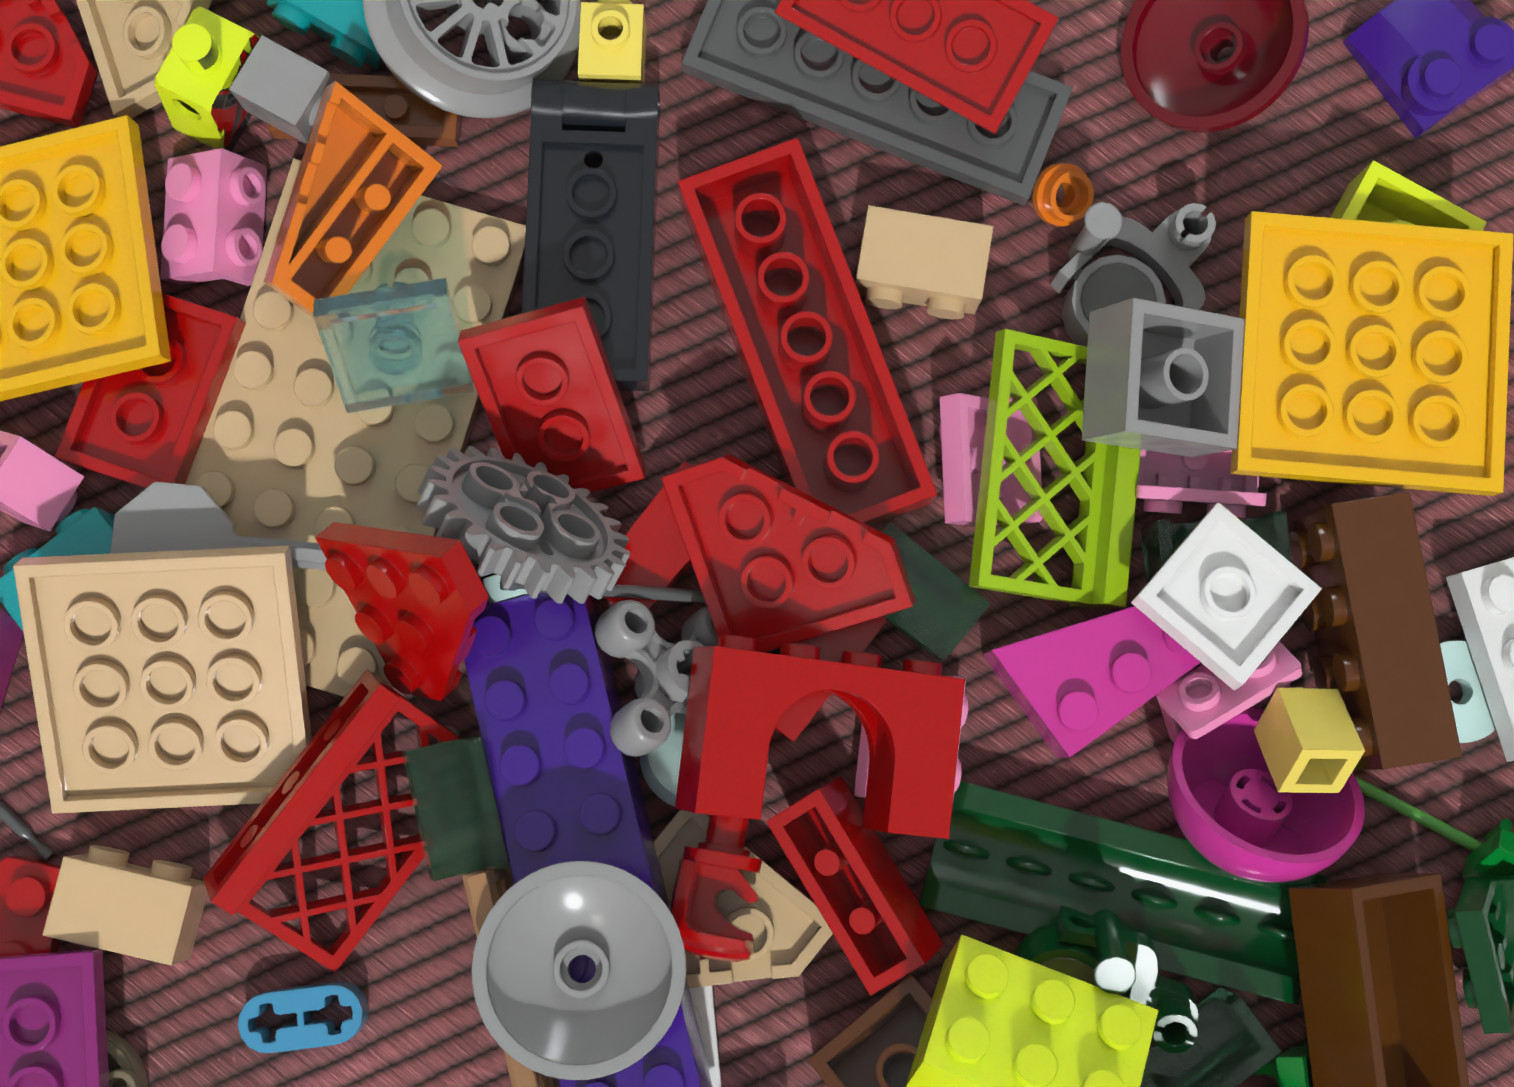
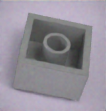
M1131 298L1091 311L1089 314L1082 441L1186 457H1196L1237 449L1245 319L1138 298Z

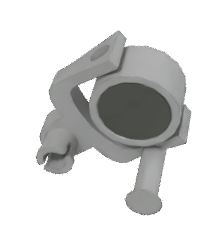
M1100 202L1089 207L1085 213V226L1069 248L1068 255L1070 261L1058 272L1050 284L1054 290L1060 293L1073 278L1075 279V282L1064 297L1062 309L1065 331L1074 344L1087 347L1089 314L1091 311L1131 298L1166 304L1163 286L1158 277L1173 296L1176 306L1199 310L1206 300L1205 291L1200 280L1189 266L1206 250L1211 241V236L1216 226L1213 213L1210 212L1204 217L1201 213L1206 209V206L1198 203L1187 204L1169 215L1151 232L1141 223L1131 218L1122 217L1118 208L1111 203ZM1184 229L1189 232L1185 238L1181 236ZM1109 246L1123 249L1139 259L1112 255L1099 258L1086 266L1103 248Z

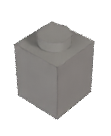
M262 35L229 90L246 112L307 144L324 89L333 83L334 80L326 69Z

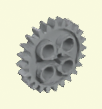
M468 446L465 454L451 448L446 457L442 455L436 456L433 465H430L418 490V494L421 496L417 503V508L426 512L422 522L426 526L439 529L436 537L460 540L470 560L472 559L479 564L477 568L479 576L483 577L491 573L501 576L503 588L507 590L512 588L515 583L524 585L526 592L533 599H536L540 590H543L559 604H562L567 594L580 604L585 603L588 595L599 600L603 597L606 590H613L631 553L625 549L629 538L618 533L622 525L621 522L604 517L609 508L607 505L588 501L587 498L591 491L587 488L573 489L568 484L569 476L566 474L555 476L547 473L546 465L542 462L537 463L535 467L526 465L524 459L518 453H515L512 459L509 460L505 459L496 448L490 447L487 456L473 446Z

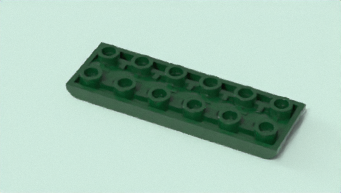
M960 781L953 798L949 839L935 838L919 904L937 911L1028 935L1038 928L1058 924L1057 915L1061 905L1094 916L1101 909H1108L1116 913L1121 927L1146 934L1152 939L1158 960V969L1299 1005L1301 996L1300 975L1292 924L1289 888L1326 882L1327 877L1314 874L1294 881L1272 883L1241 878L1212 864L1188 840Z

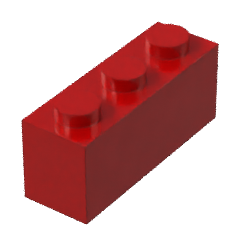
M840 776L770 818L766 823L869 995H872L926 964L944 944L875 830L862 828L863 811L844 779Z

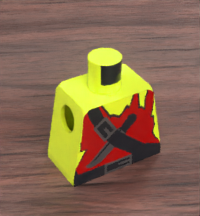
M200 6L192 11L186 24L175 32L172 39V48L156 75L154 86L175 130L213 149L223 148L232 152L252 114L244 110L229 88L260 37Z

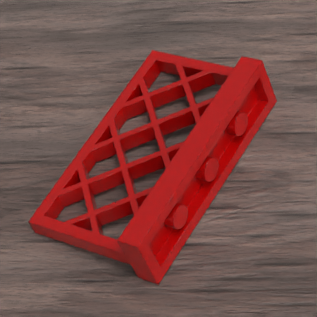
M366 669L203 877L210 901L231 915H234L237 911L336 973L489 774L486 755L396 692L383 679L369 669ZM399 711L416 723L418 747L383 754L381 733ZM427 732L443 743L429 745ZM372 745L373 756L362 758ZM458 753L472 763L457 784L438 788L433 787L430 758ZM420 760L423 790L388 797L385 766ZM375 769L378 799L342 806L340 785L350 773ZM331 798L332 808L322 810ZM444 800L436 810L435 801ZM425 803L427 823L418 835L393 840L390 810ZM380 812L383 842L347 850L344 819ZM334 822L337 852L300 859L298 839L309 826ZM290 851L291 861L280 863ZM404 852L396 862L395 853ZM385 856L387 875L375 888L352 892L349 863ZM339 865L343 895L306 902L302 873ZM293 875L296 905L267 910L252 900L266 880ZM364 904L355 915L354 906ZM345 908L347 927L330 949L310 936L308 916ZM299 918L300 930L286 921Z

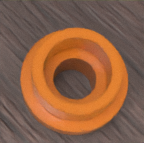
M1068 163L1053 164L1047 167L1035 182L1032 195L1034 209L1037 215L1050 225L1062 227L1072 225L1083 218L1089 207L1092 206L1094 200L1093 185L1085 172L1078 166ZM1062 184L1064 196L1062 201L1057 204L1056 193Z

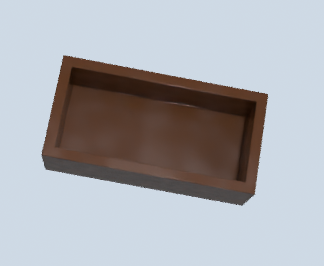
M1410 492L1333 503L1294 520L1295 531H1292L1289 537V547L1293 563L1298 569L1302 568L1303 573L1322 588L1302 612L1306 628L1310 632L1314 631L1319 654L1313 660L1314 679L1318 689H1338L1365 749L1364 754L1354 769H1389L1462 757Z
M1377 873L1289 888L1313 1087H1470L1441 873Z

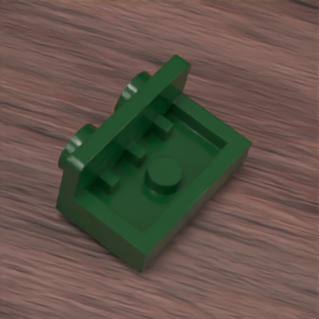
M1514 874L1469 877L1465 879L1456 908H1450L1448 911V928L1452 945L1455 949H1464L1468 968L1463 970L1465 1000L1470 1009L1478 1008L1484 1034L1512 1033L1514 1027Z

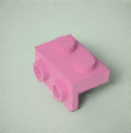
M223 148L168 158L160 280L176 285H186L226 279L245 286H251L263 251L267 168L264 164Z
M963 393L940 397L941 422L939 435L942 443V500L944 503L945 524L975 527L989 398ZM1033 397L1032 401L1038 408L1037 398ZM1019 409L1007 418L1006 435L1019 453L1036 439L1037 435ZM1039 450L1025 464L1042 488ZM1014 473L1001 482L999 499L1012 517L1031 499ZM1037 510L1020 525L1040 522L1043 517Z
M1141 450L1135 498L1144 499L1143 511L1182 514L1184 501L1207 503L1208 513L1219 502L1237 518H1246V506H1266L1267 493H1258L1259 476L1231 474L1232 450L1196 457Z
M1280 641L1247 681L1236 690L1231 689L1202 664L1177 679L1156 695L1169 738L1175 743L1179 732L1183 729L1190 738L1198 739L1250 707L1260 709L1269 703L1277 687L1291 688L1290 683L1300 678L1303 671L1301 663Z

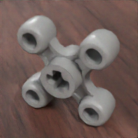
M619 601L603 612L598 618L595 625V638L600 648L612 657L627 658L639 669L635 677V691L638 699L629 702L617 711L610 723L612 742L624 754L638 757L656 750L669 737L671 732V715L676 713L686 715L693 649L700 646H716L717 633L707 605L695 611L685 620L681 629L682 641L676 644L669 643L659 637L655 631V621L652 613L645 605L638 601Z

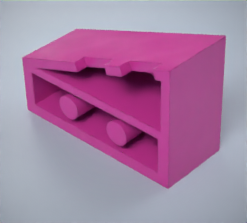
M1135 606L993 649L983 654L985 660L1057 758H1070L1201 663Z

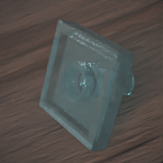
M446 278L412 284L393 282V287H388L387 283L378 286L375 290L314 300L313 318L347 413L474 392L473 379L457 341L461 331Z

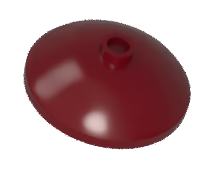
M1136 0L1126 20L1121 39V65L1126 84L1136 101L1151 116L1163 124L1178 130L1199 133L1215 132L1249 121L1271 106L1282 95L1294 79L1302 63L1309 36V15L1305 0ZM1234 47L1233 54L1228 60L1217 62V56L1222 49Z

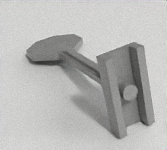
M154 482L116 512L114 516L110 554L290 545L292 567L326 570L325 561L327 560L318 543L237 535L235 524L202 486ZM471 559V562L477 572L478 563Z

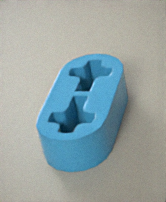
M336 981L272 989L254 996L244 1005L239 1014L238 1029L246 1045L260 1053H276L332 1046L350 1040L363 1029L368 1019L369 1006L366 996L359 987L349 982ZM332 995H338L340 1006H351L353 1015L342 1022L341 1030H335V1024L330 1019L311 1021V1011L320 1010L330 1005ZM268 1003L273 1005L275 1014H297V1023L287 1024L276 1030L275 1038H271L268 1028H258L256 1023V1017L267 1012Z

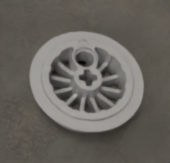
M362 0L369 35L377 52L393 75L406 88L424 101L444 111L461 116L499 118L531 108L533 80H564L579 50L581 0H541L546 10L535 0H486L484 8L478 7L473 0ZM446 8L449 18L433 31H428L417 13L419 11ZM508 17L522 19L530 28L532 38L515 40L506 29L509 24ZM454 27L465 33L459 57L448 52L438 43ZM478 36H482L486 41L492 67L476 65L472 62V55Z

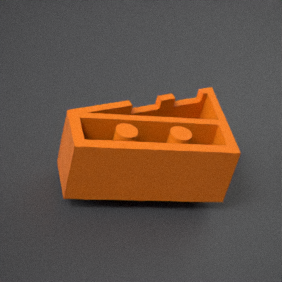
M334 81L324 89L263 282L316 321L327 323L443 165L337 81Z

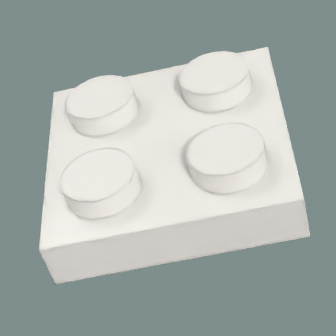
M1218 502L1131 603L1231 689L1236 690L1247 681L1322 588Z

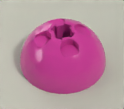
M1250 707L1198 739L1190 738L1181 729L1169 758L1167 772L1169 800L1175 819L1187 840L1204 858L1215 866L1235 876L1253 881L1269 883L1294 881L1314 875L1332 865L1356 841L1364 824L1365 807L1359 783L1353 772L1340 793L1278 792L1254 733V728L1264 712L1263 709Z

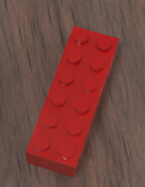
M799 139L789 140L679 180L680 206L787 484L871 527L930 505L938 495Z

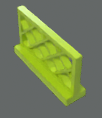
M1009 329L997 331L995 334L969 587L1070 603L1069 606L1086 609L1126 607L1136 506L1135 495L1136 485H1138L1141 449L1086 441L1085 454L1073 463L1056 437L1074 421L1082 431L1084 399L1080 401L1062 373L1076 362L1086 364V346ZM1015 349L1030 352L1044 374L1026 390L1013 372ZM1052 357L1062 360L1056 364ZM1049 384H1051L1068 410L1066 414L1050 427L1032 401V398ZM1018 409L1037 435V438L1019 453L1006 435L1007 418ZM1043 447H1045L1062 473L1045 489L1041 488L1025 464L1029 458ZM1014 473L1031 500L1011 517L1000 501L999 495L1001 482ZM1067 484L1071 486L1080 500L1078 518L1068 526L1050 501ZM1038 510L1056 537L1036 553L1018 526ZM1007 536L1024 564L1009 577L991 575L994 547ZM1062 547L1074 563L1071 588L1058 586L1043 564ZM1032 574L1037 582L1027 581L1025 579Z

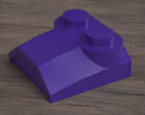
M1395 0L1377 12L1343 41V44L1415 139L1514 71V30L1506 22L1498 18L1485 17L1471 0Z

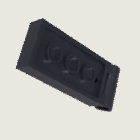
M534 79L531 90L522 314L586 297L619 391L650 392L660 84ZM592 163H601L598 168H589V165Z

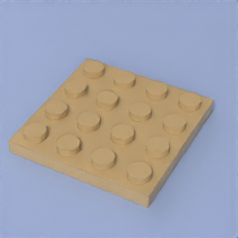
M290 545L21 558L13 565L52 814L259 804L264 801L312 739Z

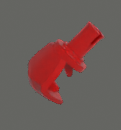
M710 815L705 842H698L697 848L684 846L683 857L679 861L670 912L680 930L684 949L694 955L731 962L746 961L751 958L754 946L752 933L732 923L718 907V898L726 890L734 891L739 897L749 903H755L759 899L754 887L740 871L760 873L762 863L761 859L749 857V850H744L749 823L748 818Z

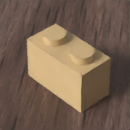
M868 205L855 276V285L859 295L865 296V303L883 309H899L902 307V303L926 306L928 314L943 319L964 318V313L975 314L983 297L994 226Z
M90 845L88 854L63 857L43 936L171 966L191 959L208 894L202 880L190 878L193 870L192 867L164 860H153L151 869L128 863L129 852L99 845Z

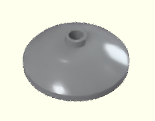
M570 861L542 868L524 877L508 889L487 915L476 940L472 961V985L476 1005L483 1023L494 1040L509 1056L525 1067L549 1077L566 1080L601 1078L617 1073L643 1058L656 1046L671 1026L682 1001L686 980L684 943L677 923L663 900L646 883L625 870L590 861ZM579 955L589 956L596 965L594 977L586 983L576 981L570 973V965Z

